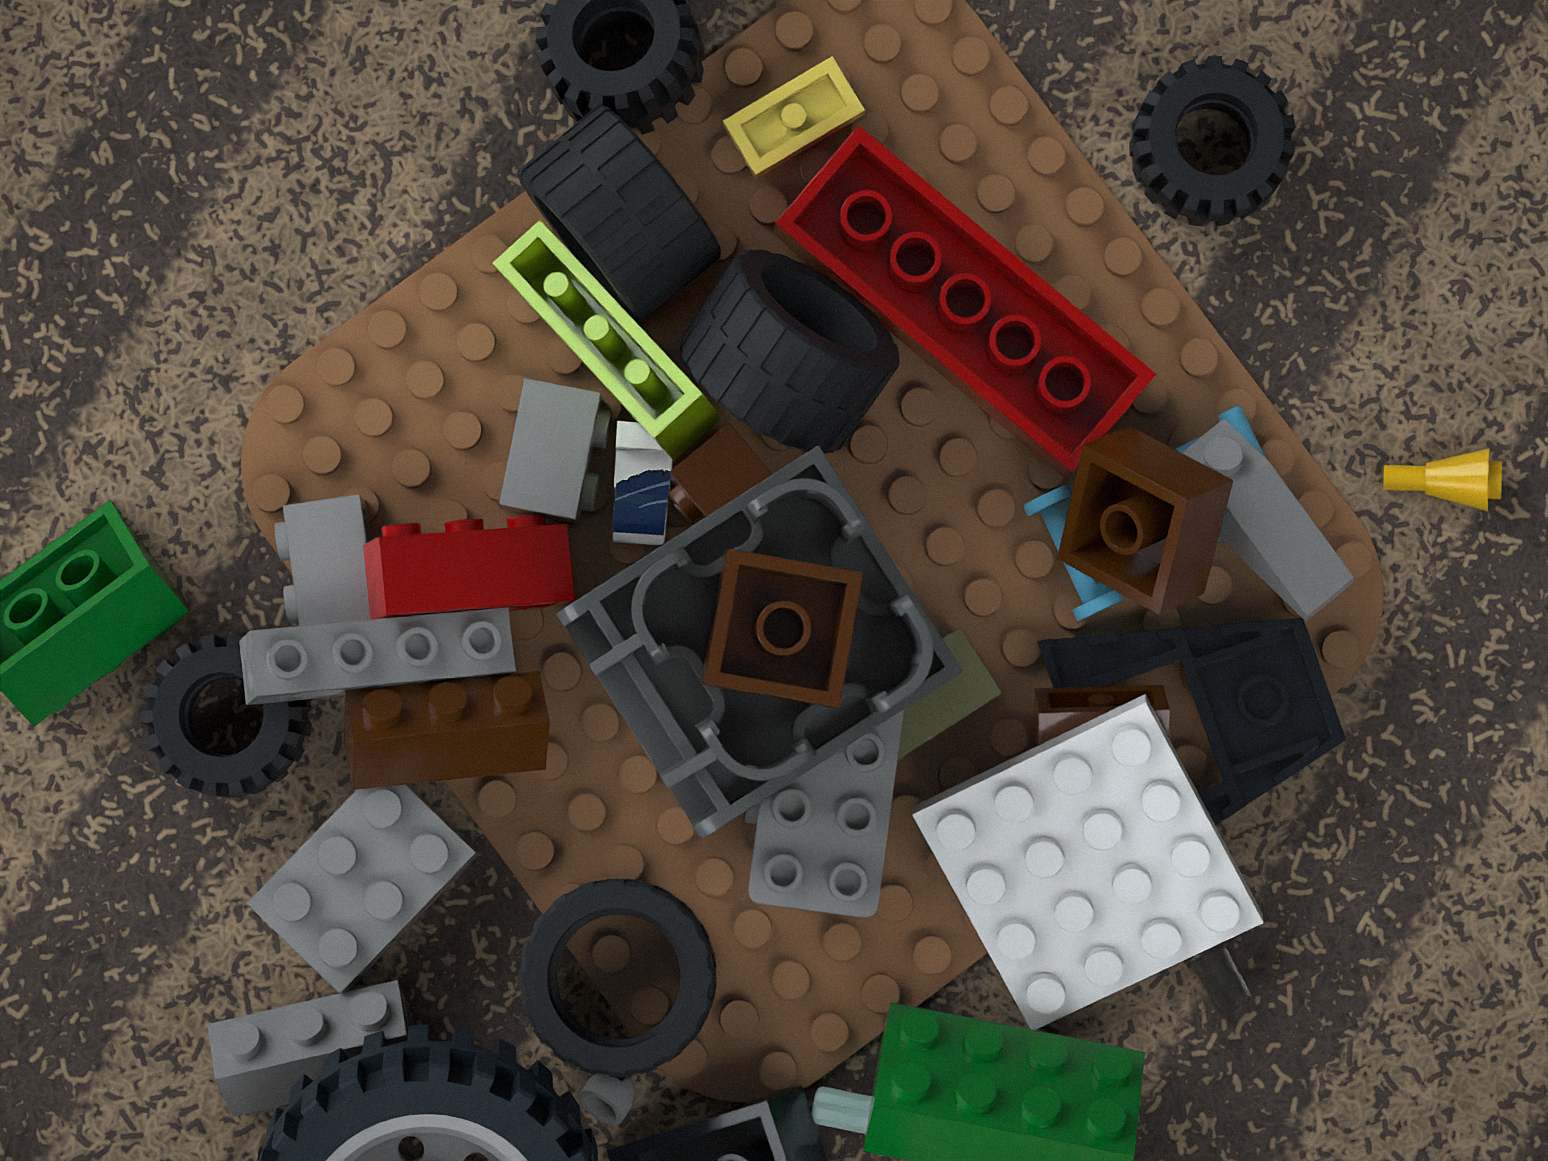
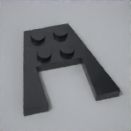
M1303 618L1044 639L1037 642L1053 688L1109 686L1178 661L1181 662L1223 781L1197 791L1215 826L1346 740Z

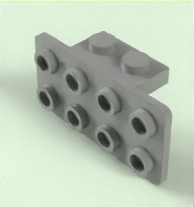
M904 710L746 811L745 823L757 824L748 888L749 896L754 902L864 918L875 914L879 903Z

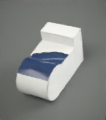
M617 421L613 542L662 546L666 540L670 505L668 493L671 491L672 486L669 471L673 469L674 461L638 422Z

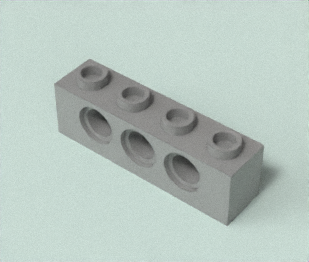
M508 607L250 630L239 641L246 705L345 696V690L504 675L516 672Z

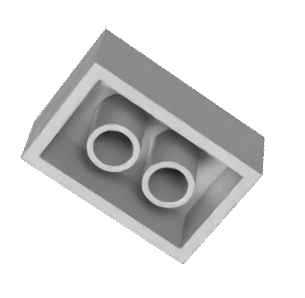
M410 784L359 789L335 811L247 904L341 994L348 992L481 853Z

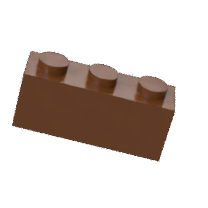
M539 671L345 690L344 743L353 790L546 770L550 719Z

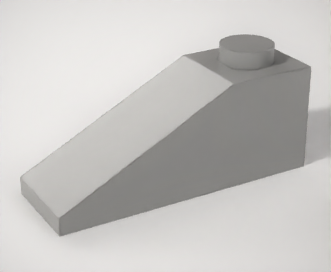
M1225 419L1221 420L1182 452V454L1233 480L1219 538L1306 622L1353 583L1354 576L1271 463Z

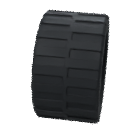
M602 105L595 107L518 170L517 176L522 187L561 241L634 321L642 322L721 256V248L716 237L686 193H684L668 170H666L637 134L608 107Z
M760 249L754 251L746 250L736 255L680 340L681 355L686 367L689 368L693 378L708 392L712 399L727 409L731 415L743 421L760 434L768 436L787 447L800 449L802 452H808L818 445L824 454L840 450L900 364L897 345L893 342L892 335L860 300L827 276L813 270V268L792 260L785 255Z
M607 879L578 886L579 888L563 894L555 900L553 905L544 914L539 916L532 926L534 929L529 939L524 943L520 955L523 958L521 970L518 971V986H521L523 998L521 1005L525 1017H529L534 1027L533 1032L541 1043L545 1042L554 1051L553 1055L565 1063L568 1061L580 1067V1071L593 1075L602 1073L609 1074L610 1077H626L628 1074H643L655 1070L658 1066L673 1060L693 1042L710 1013L717 986V964L715 952H713L709 940L710 937L704 925L694 915V911L683 901L672 895L671 892L659 886L633 879ZM608 915H630L651 923L670 941L679 961L680 988L671 1011L657 1026L634 1037L609 1038L589 1031L571 1016L559 992L558 966L566 944L584 925Z

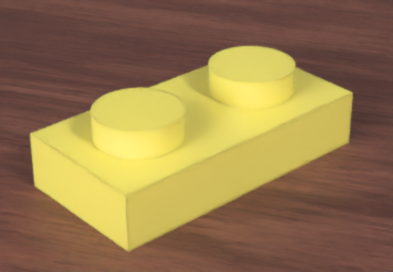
M833 56L726 118L723 120V126L753 176L757 179L864 116L865 109Z

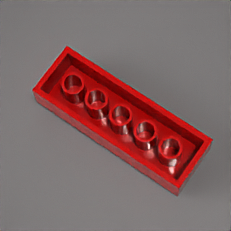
M859 125L775 222L776 237L819 273L827 276L860 300L868 310L873 312L887 330L1067 481L1078 469L1083 445L1106 436L1156 376L1154 371Z

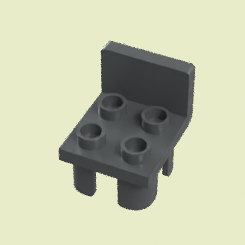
M819 445L556 614L563 626L569 631L587 659L591 670L598 677L652 761L661 779L684 810L700 839L732 821L963 671ZM728 548L863 572L840 708H828L701 685L723 555Z

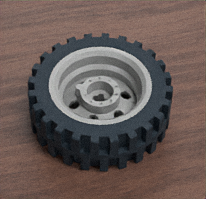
M412 1025L408 1028V1041L387 1044L384 1032L379 1031L364 1036L363 1051L357 1056L348 1059L340 1047L324 1057L322 1075L314 1081L304 1074L291 1087L289 1105L285 1111L276 1108L267 1127L264 1147L259 1148L257 1161H464L472 1153L483 1154L487 1159L486 1161H598V1148L592 1129H584L581 1125L580 1105L570 1091L559 1096L553 1090V1072L539 1060L527 1070L516 1063V1046L498 1038L491 1051L474 1045V1030L455 1026L452 1040L429 1039L428 1025ZM407 1136L418 1138L424 1146L423 1154L415 1159V1154L401 1143L403 1138Z

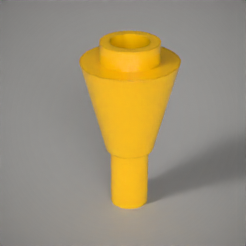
M1490 448L1427 462L1426 466L1384 465L1383 490L1425 491L1426 495L1488 512V499H1501L1502 461H1489Z

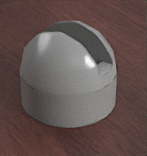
M596 1073L589 1078L579 1092L578 1098L584 1109L596 1119L609 1125H619L633 1106L635 1088L629 1076L621 1082L615 1077H610L609 1074Z

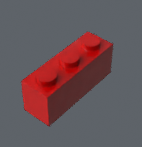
M535 514L507 518V528L484 529L483 519H463L444 523L445 532L427 534L421 533L420 523L382 527V537H378L363 545L370 620L508 607L509 611L557 608L573 602L575 597L567 524L546 525L545 515Z

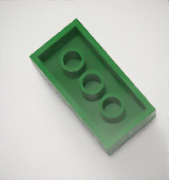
M890 1002L878 1055L863 1152L908 1161H1133L1145 1052Z

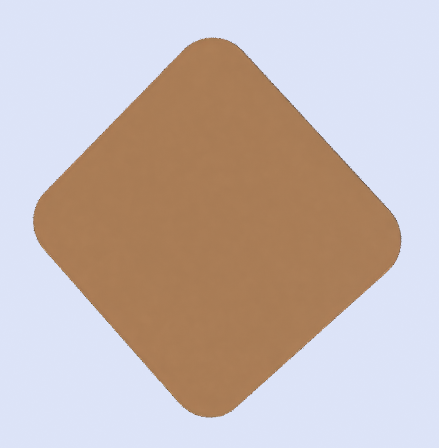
M785 0L701 62L704 68L701 83L690 82L695 92V97L688 106L681 102L674 106L678 114L677 118L669 124L665 122L663 117L653 121L652 124L655 131L644 135L641 134L638 126L630 127L668 170L684 193H686L708 224L721 248V256L717 261L642 322L635 321L704 394L722 417L674 461V467L729 422L772 474L807 453L802 452L800 449L782 445L778 441L760 434L743 421L731 415L727 409L712 399L708 392L696 382L691 371L686 367L681 355L680 340L736 255H739L740 252L759 249L767 250L771 253L785 255L792 260L813 268L775 236V222L859 125L1156 373L1150 384L1107 435L1130 426L1176 449L1202 437L1220 422L1218 415L1241 405L1266 459L1271 463L1354 576L1353 583L1307 622L1304 620L1330 695L1335 694L1358 671L1375 641L1380 626L1384 597L1380 562L1367 530L998 41L965 0ZM833 56L864 107L865 115L755 179L724 128L723 120ZM526 191L290 363L273 379L260 396L251 413L244 435L241 473L245 497L252 516L262 534L277 554L275 523L285 521L283 505L360 494L366 500L371 541L382 537V527L388 525L420 523L421 533L427 534L445 532L444 523L463 519H483L484 529L507 528V518L526 515L505 511L499 505L524 378L599 392L603 398L602 410L612 411L605 449L594 447L589 470L591 473L600 474L593 512L581 510L579 525L545 518L546 525L567 524L575 601L661 546L613 542L617 421H637L492 264L539 220L566 247L542 216ZM891 332L893 342L897 345L900 355L899 367L840 450L834 451V453L824 455L935 628L941 625L947 635L961 628L1002 693L897 760L879 903L875 914L866 918L759 904L750 898L748 888L757 824L745 823V811L702 839L699 838L684 810L661 779L652 761L598 677L591 670L587 659L567 628L563 626L556 614L573 602L557 608L509 611L516 670L514 673L539 671L550 719L546 770L444 780L542 914L563 894L579 888L578 886L607 879H633L659 886L671 892L672 895L683 901L694 911V915L704 925L710 937L709 940L713 952H715L717 964L715 998L710 1013L693 1042L673 1060L658 1066V1068L680 1085L714 1099L747 1103L802 1085L803 1089L810 1086L884 1031L890 1002L917 1007L988 954L987 949L916 823L912 811L914 805L1034 748V688H1053L1037 643L1038 641L1302 618L1230 547L1221 541L1217 543L1204 594L1160 615L1122 595L1123 601L1077 622L1072 610L1083 605L1064 563L1057 559L1058 550L1040 513L1028 518L1023 508L1024 504L1069 484L1073 492L1077 470L1067 481ZM671 501L665 543L691 527ZM284 560L283 563L292 573L290 560ZM1180 661L1109 685H1163L1170 709L1169 739L1196 790L1210 787L1221 779ZM608 915L584 925L566 944V947L633 1037L657 1026L671 1011L680 988L679 961L670 941L651 923L630 915Z

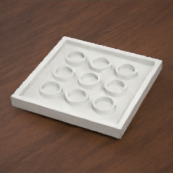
M1146 694L913 806L912 815L1031 1030L1043 1027L1264 923L1263 914Z

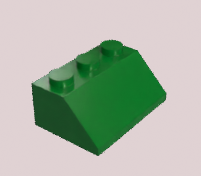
M111 500L0 581V691L33 727L51 714L65 708L75 696L102 676L115 671L125 659L155 637L165 634L172 628L175 622L189 613L188 608L170 579Z

